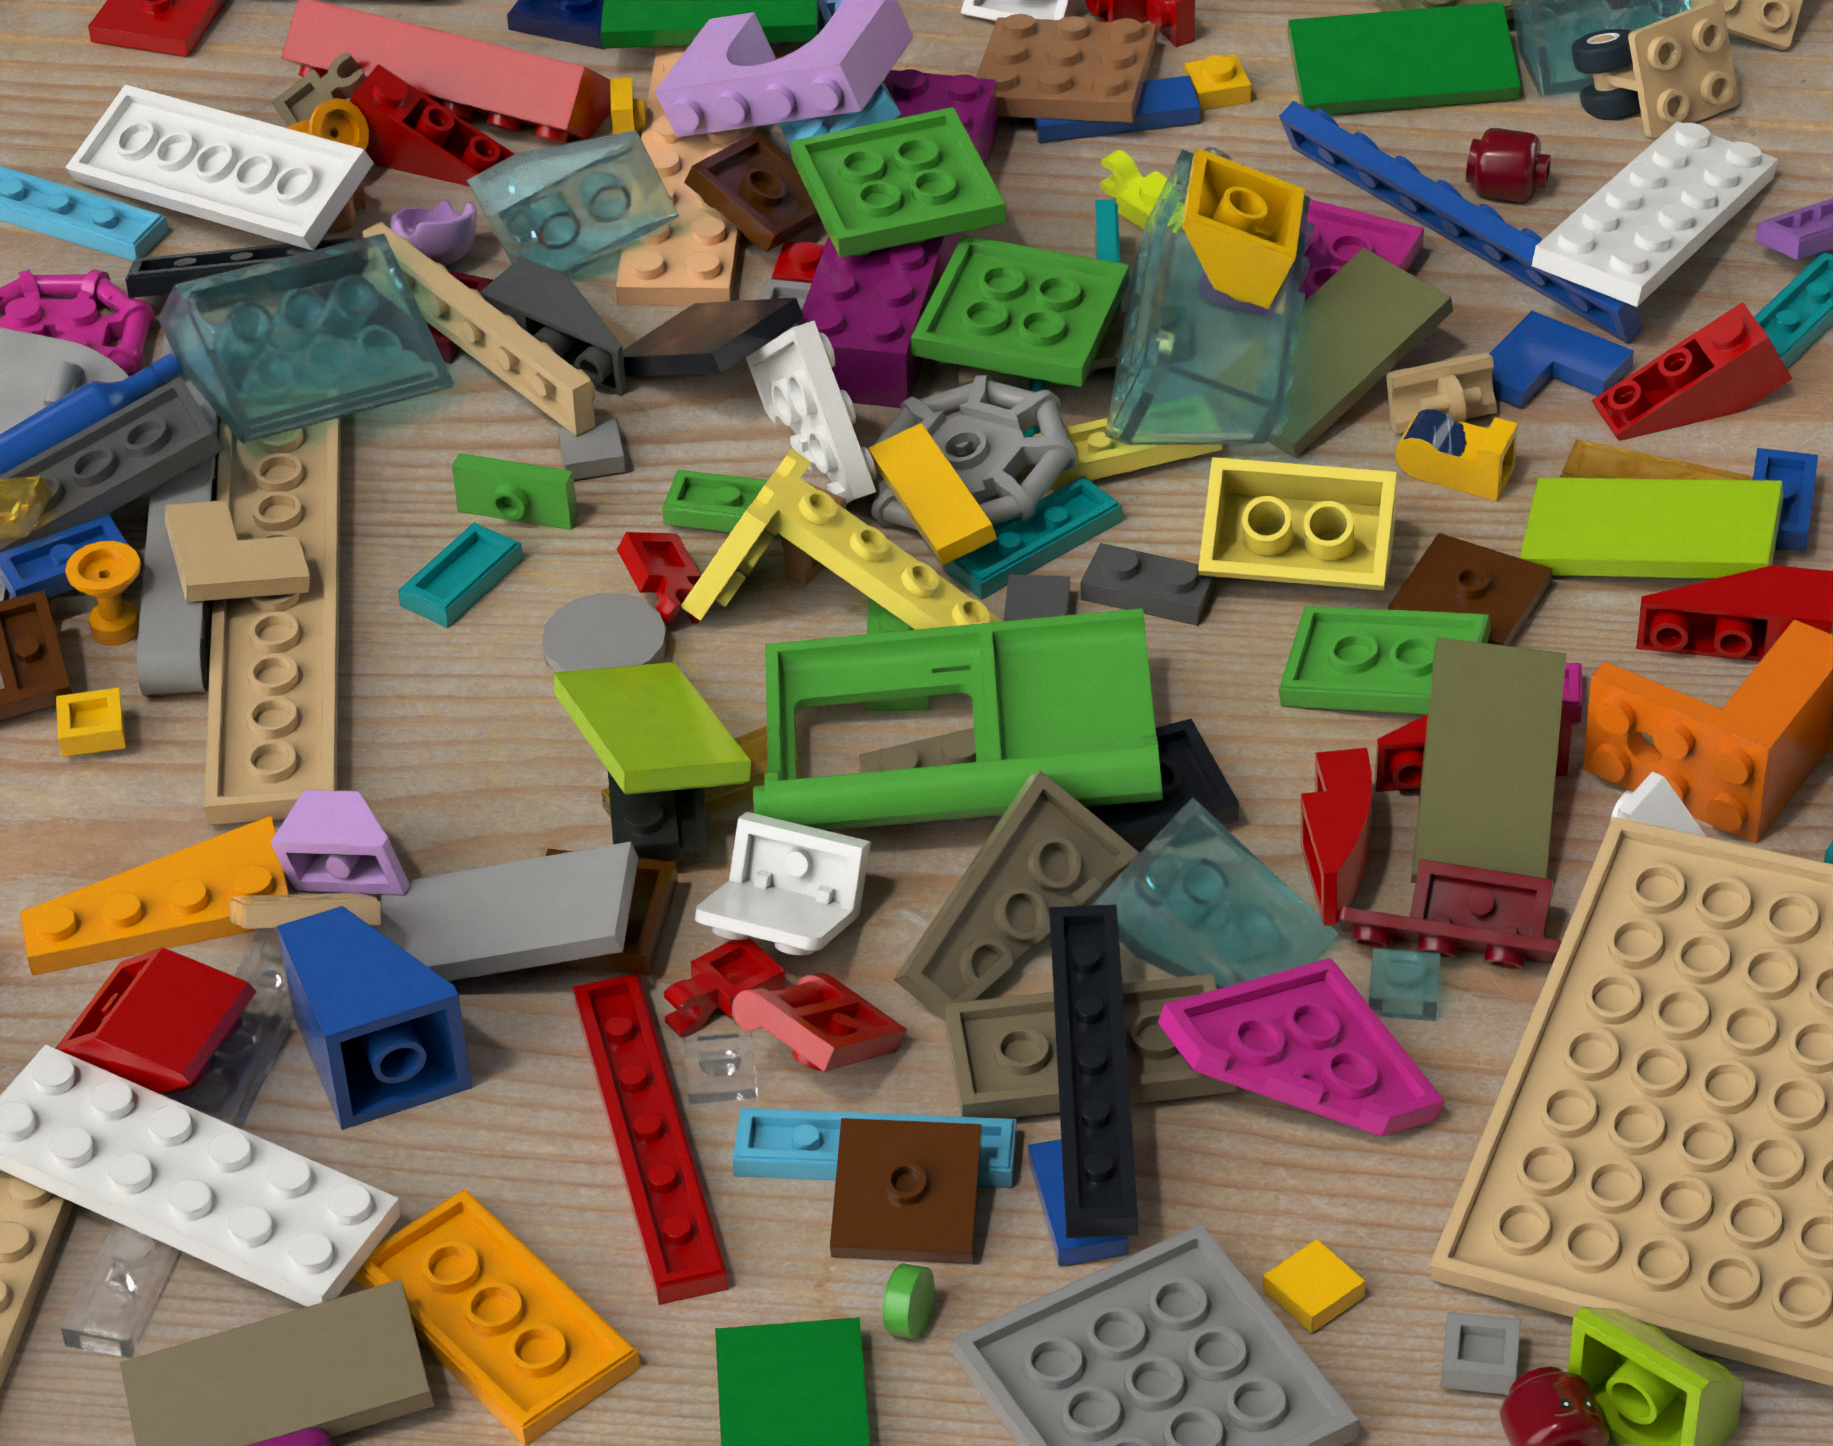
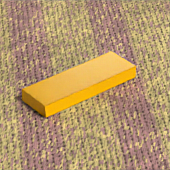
M922 423L868 448L876 469L941 565H945L997 539L991 521Z

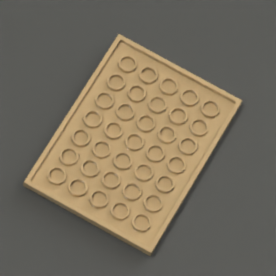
M1612 817L1429 1264L1433 1281L1572 1318L1581 1307L1620 1309L1645 1325L1659 1328L1668 1338L1686 1348L1833 1386V864Z

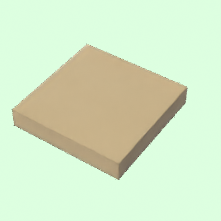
M362 893L233 896L234 899H230V922L245 929L277 928L279 925L340 906L345 907L370 926L381 925V902L377 901L375 897Z

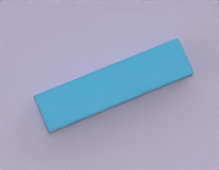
M0 166L1 221L130 261H134L136 258H143L169 232L166 216Z
M740 1108L733 1154L734 1176L836 1181L841 1118L981 1124L982 1146L979 1187L1012 1188L1017 1140L1016 1119Z

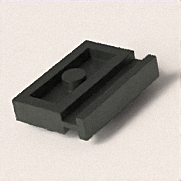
M608 771L613 844L631 842L638 858L677 861L680 860V853L700 852V858H710L704 787L626 795Z

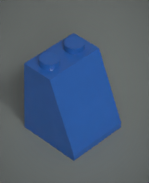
M343 906L277 926L294 1020L341 1130L472 1089L459 995L453 984Z

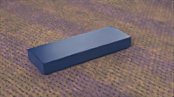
M1190 76L1144 81L1133 123L1032 118L1038 142L1041 143L1200 123V105Z

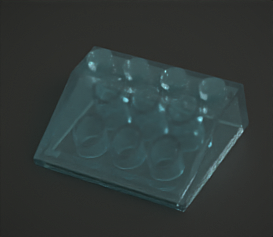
M384 233L175 284L158 316L161 327L182 371L242 444L451 388L454 384Z

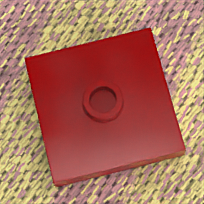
M107 0L88 25L90 41L99 44L188 57L227 0Z

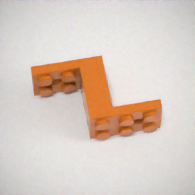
M1797 620L1792 621L1722 709L1606 661H1603L1591 676L1583 770L1633 792L1652 771L1665 777L1692 817L1755 844L1762 838L1827 752L1833 754V635ZM1641 732L1652 736L1654 745L1650 744Z

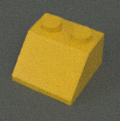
M1197 148L1192 159L1181 226L1215 290L1228 294L1237 301L1249 302L1269 309L1296 258L1305 188Z

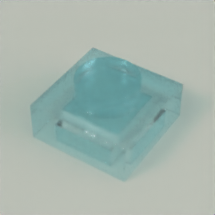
M1373 948L1368 1005L1378 1017L1436 1021L1440 953Z

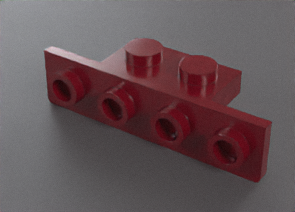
M1424 859L1419 860L1410 917L1349 907H1340L1338 915L1341 930L1351 932V941L1360 945L1390 948L1392 939L1418 943L1417 951L1419 953L1446 959L1457 958L1458 950L1485 954V963L1507 969H1524L1525 960L1553 964L1562 942L1545 938L1554 886L1553 879Z

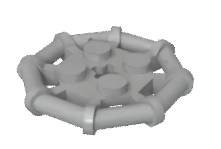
M977 375L972 383L919 400L913 396L909 397L900 404L902 411L873 444L875 445L922 423L992 525L1015 518L1026 521L1035 515L1036 510L1034 506L1061 472L1074 466L1077 457V447L1069 440L1060 415L1061 401L1055 394L1049 390L1033 392L995 382L991 375ZM961 411L960 415L946 419L947 415ZM1035 425L1040 428L1042 436L1024 438L1022 432ZM1027 464H1037L1022 484L1019 485L1015 479ZM876 469V479L873 481L876 492L871 494L873 499L872 516L881 525L886 527L897 524L918 530Z

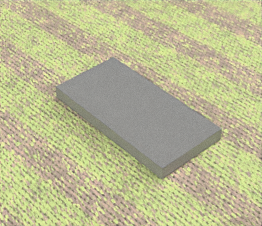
M625 842L408 880L410 887L405 895L382 894L380 900L381 925H375L374 929L447 981L623 952L638 856L632 843Z

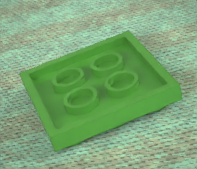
M954 107L791 141L792 161L839 258L851 255H865L874 250L907 243H921L931 238L963 231H977L983 227L1006 222L1005 202Z
M962 235L911 336V356L933 359L941 363H954L992 370L999 374H1013L1040 379L1058 385L1066 384L1082 387L1129 284V264Z

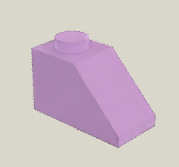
M303 790L270 842L293 891L405 895L410 887L386 833L359 791Z

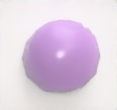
M443 200L433 211L419 207L400 209L391 216L389 228L400 237L409 239L416 249L432 261L445 266L462 259L472 249L476 231L477 211L475 204L470 202L466 204L461 215L454 210L449 200Z

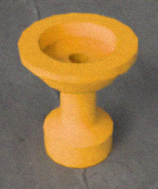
M335 98L323 101L314 109L310 120L300 121L287 127L288 129L364 150L368 145L369 129L366 118L357 106L344 99Z
M98 541L85 545L74 552L66 564L65 573L70 585L89 596L97 598L98 605L89 613L88 620L93 639L102 645H122L133 640L138 635V611L132 603L122 600L121 592L127 589L130 583L137 577L141 563L136 550L125 543Z

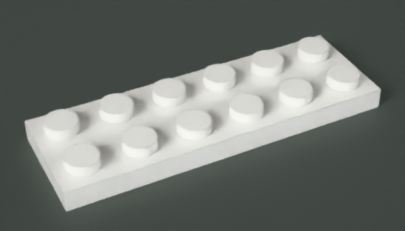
M125 84L65 169L76 182L314 251L374 162L362 148Z
M1676 122L1537 244L1532 266L1638 307L1774 179L1778 159L1761 153V150L1753 144L1731 142L1712 135L1702 125Z
M46 1044L0 1095V1170L306 1307L337 1298L400 1217L399 1198Z

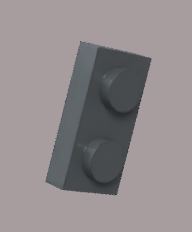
M1100 543L1080 582L1081 600L1124 610L1143 608L1146 615L1198 626L1217 587V577L1199 575V564Z

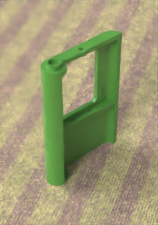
M1143 608L765 644L768 772H765V785L753 786L755 814L829 832L1004 815L1028 777L1040 770L1085 808L1163 800ZM965 693L972 697L976 762L797 779L795 717L798 711L803 708Z

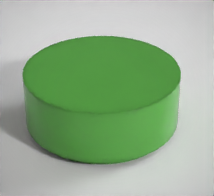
M902 1263L892 1272L883 1300V1322L890 1335L911 1339H919L923 1335L930 1320L934 1302V1276L930 1268Z

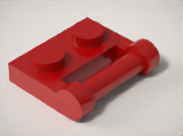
M826 973L807 975L801 978L797 985L768 991L764 988L744 990L736 995L732 1004L733 1018L742 1029L747 1031L765 1029L793 1049L792 1054L798 1062L817 1071L826 1072L895 1053L907 1031V1028Z

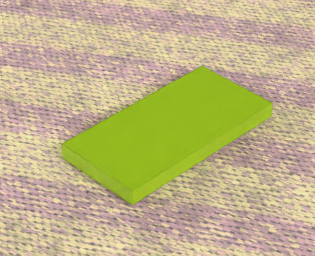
M1538 477L1520 559L1552 568V575L1716 579L1771 566L1784 498L1782 481Z
M675 662L554 672V695L626 795L746 784V782H750L751 760Z

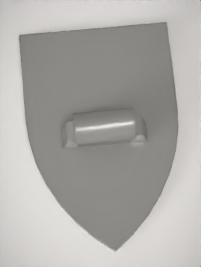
M0 327V434L85 383L91 381L116 382L124 380L129 376L111 359L82 344Z

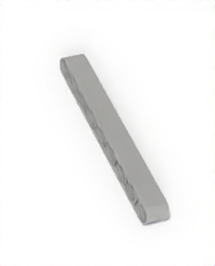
M225 326L165 329L162 358L170 353L176 358L183 371V374L178 377H182L219 440L221 397H228L229 348ZM219 453L211 456L201 467L192 471H184L157 486L150 494L137 642V671L139 686L143 696L206 692L213 600L185 601L165 524V505L217 501Z

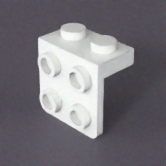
M746 812L737 821L729 881L696 906L695 921L711 926L712 932L723 938L744 940L752 936L775 942V948L787 954L810 955L814 951L821 950L860 916L871 841Z

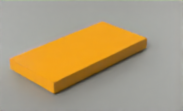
M465 1188L380 1242L353 1276L365 1289L401 1279L418 1341L524 1446L640 1369L639 1352Z

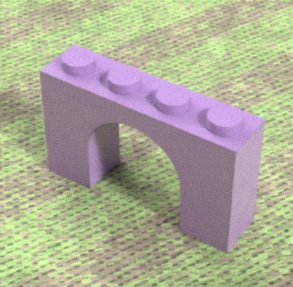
M844 0L816 37L798 50L775 60L776 57L754 12L709 19L654 92L676 137L859 112L863 110L913 39V35L897 0Z

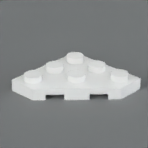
M815 321L791 328L748 355L746 360L766 414L775 425L784 423L786 426L791 427L796 434L790 436L791 446L797 453L812 462L808 467L811 473L818 470L824 474L826 473L832 483L827 484V490L845 498L846 504L875 493L876 489L873 481L876 479V468L867 448L864 446L860 447L852 426L856 421L853 403L845 390H839L832 371V367L835 366V355L832 345L824 333L819 334Z

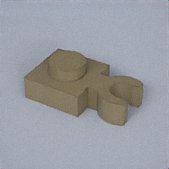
M345 52L333 60L326 75L321 77L313 69L271 103L286 125L290 126L300 121L310 120L314 109L323 101L335 98L344 100L351 98L367 76L359 69L361 66L349 52Z

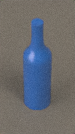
M170 353L151 364V366L124 380L116 382L91 381L85 383L1 433L0 475L183 374L178 361Z

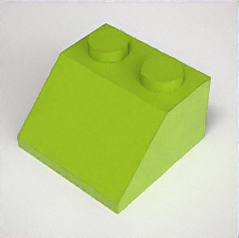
M1581 1307L1573 1316L1568 1372L1581 1376L1591 1386L1606 1421L1610 1438L1623 1446H1722L1737 1429L1744 1381L1732 1375L1724 1366L1713 1360L1704 1359L1668 1338L1659 1328L1645 1325L1620 1309Z

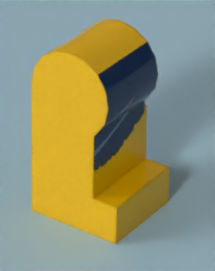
M1422 410L1413 416L1395 449V458L1404 472L1418 480L1497 502L1515 469L1518 423L1495 417L1491 426L1485 428L1461 421L1455 422L1447 414L1438 410Z

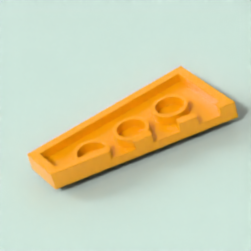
M272 816L265 817L20 911L31 975L34 976L147 953L162 947L167 949L265 929H245L231 923L230 899H234L233 896L288 894L283 868L270 843L275 836Z

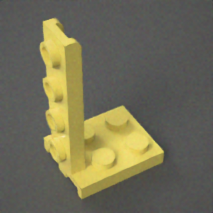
M792 448L766 482L753 503L747 508L681 605L684 610L700 621L714 601L726 607L746 578L737 569L748 576L774 537L765 531L767 530L774 536L779 533L915 630L1003 621L990 612L983 603L969 597L939 576L932 567L916 560L892 543L878 529L868 526L838 505L827 493L817 490L804 481L801 477L812 462Z

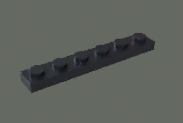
M1117 904L1049 907L1066 1238L1137 1236L1138 1211Z

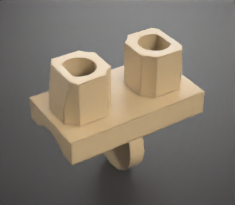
M1488 352L1386 373L1391 429L1397 434L1404 433L1413 416L1419 411L1426 409L1441 411L1455 422H1465L1469 418L1497 413V402L1492 384L1493 357Z

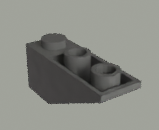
M521 257L479 292L485 301L504 315L511 316L521 328L538 341L547 343L558 356L574 368L583 370L589 376L593 385L620 396L627 392L622 345L567 275Z

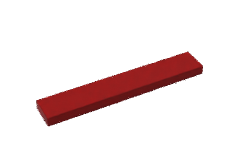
M639 973L573 986L575 1006L658 1305L728 1290L726 1269Z

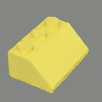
M1212 457L1198 574L1203 576L1384 591L1392 557L1398 502L1397 472Z

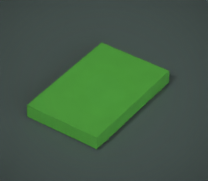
M1304 606L1278 690L1281 706L1428 714L1434 649L1437 637L1488 643L1491 633L1489 615Z

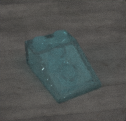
M636 130L517 153L467 180L512 264L519 258L524 257L567 276L576 273L680 217Z
M1193 797L1092 904H1117L1119 941L1136 957L1175 977L1213 973L1217 989L1314 963L1339 935L1331 926H1323L1321 917Z

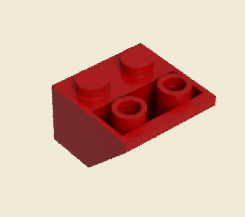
M162 947L121 961L55 1049L159 1094L175 1089L178 1092H185L197 1085L210 1070L208 1060L219 1044L232 1037L242 1026L244 1019L241 1014L257 991L245 980Z

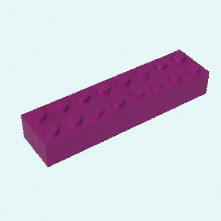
M914 69L889 71L884 83L901 113L895 119L954 107L985 167H987L997 136L996 80L976 78L967 74L952 76L922 73ZM966 231L931 238L921 243H907L874 250L865 255H851L839 258L828 236L802 308L804 316L796 326L815 321L819 334L824 333L828 337L835 355V366L832 367V371L839 390H845L852 403L901 408L900 404L913 396L925 358L911 356V336L962 235H965Z

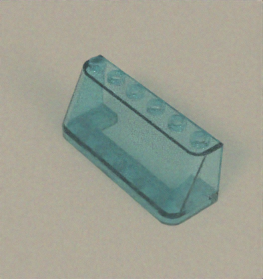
M1181 150L1148 217L1138 245L1105 437L1126 445L1264 444L1270 434L1276 437L1280 436L1291 409V403L1284 401V398L1291 387L1296 371V366L1290 364L1289 361L1296 350L1301 333L1299 328L1293 326L1301 313L1305 301V293L1298 290L1305 279L1310 263V258L1303 256L1314 231V223L1307 221L1310 197L1304 195L1296 258L1269 309L1249 302L1237 301L1228 294L1213 288L1181 226L1194 153Z

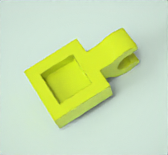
M1116 150L1101 159V165L1110 170L1113 175L1101 181L1100 188L1110 197L1116 198L1118 214L1155 238L1182 222L1187 195L1186 189L1158 171L1143 177L1134 160L1124 151Z

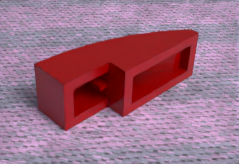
M1367 747L1315 752V792L1301 793V849L1323 926L1337 925L1340 907H1350L1364 879L1371 851L1372 770Z

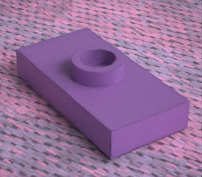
M1833 198L1757 223L1756 242L1796 260L1812 255H1820L1822 252L1831 253L1833 251Z

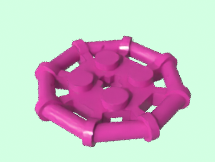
M29 269L18 272V279L0 288V314L6 313L0 317L1 328L82 344L111 359L129 377L144 368L142 352L147 332L155 323L154 311L147 301L129 298L128 293L111 282L107 272L92 269L88 274L32 275ZM40 297H75L72 299H40ZM104 304L115 313L104 317L98 310ZM121 340V343L115 347H109L111 341Z

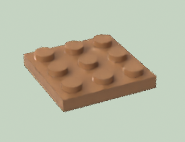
M1014 14L1006 18L998 17L976 78L996 80L997 116L1133 123L1143 83L1146 80L1157 44L1156 24H1143L1128 18L1118 19L1113 22L1087 21L1078 16L1064 17L1060 20L1034 19L1026 14Z

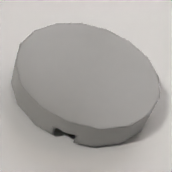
M600 593L578 598L558 609L545 624L542 638L545 661L547 666L549 664L554 669V672L663 663L668 645L666 627L660 613L646 601L625 594Z

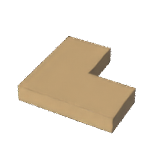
M226 500L165 505V524L186 602L309 592L310 574L299 536L237 540Z

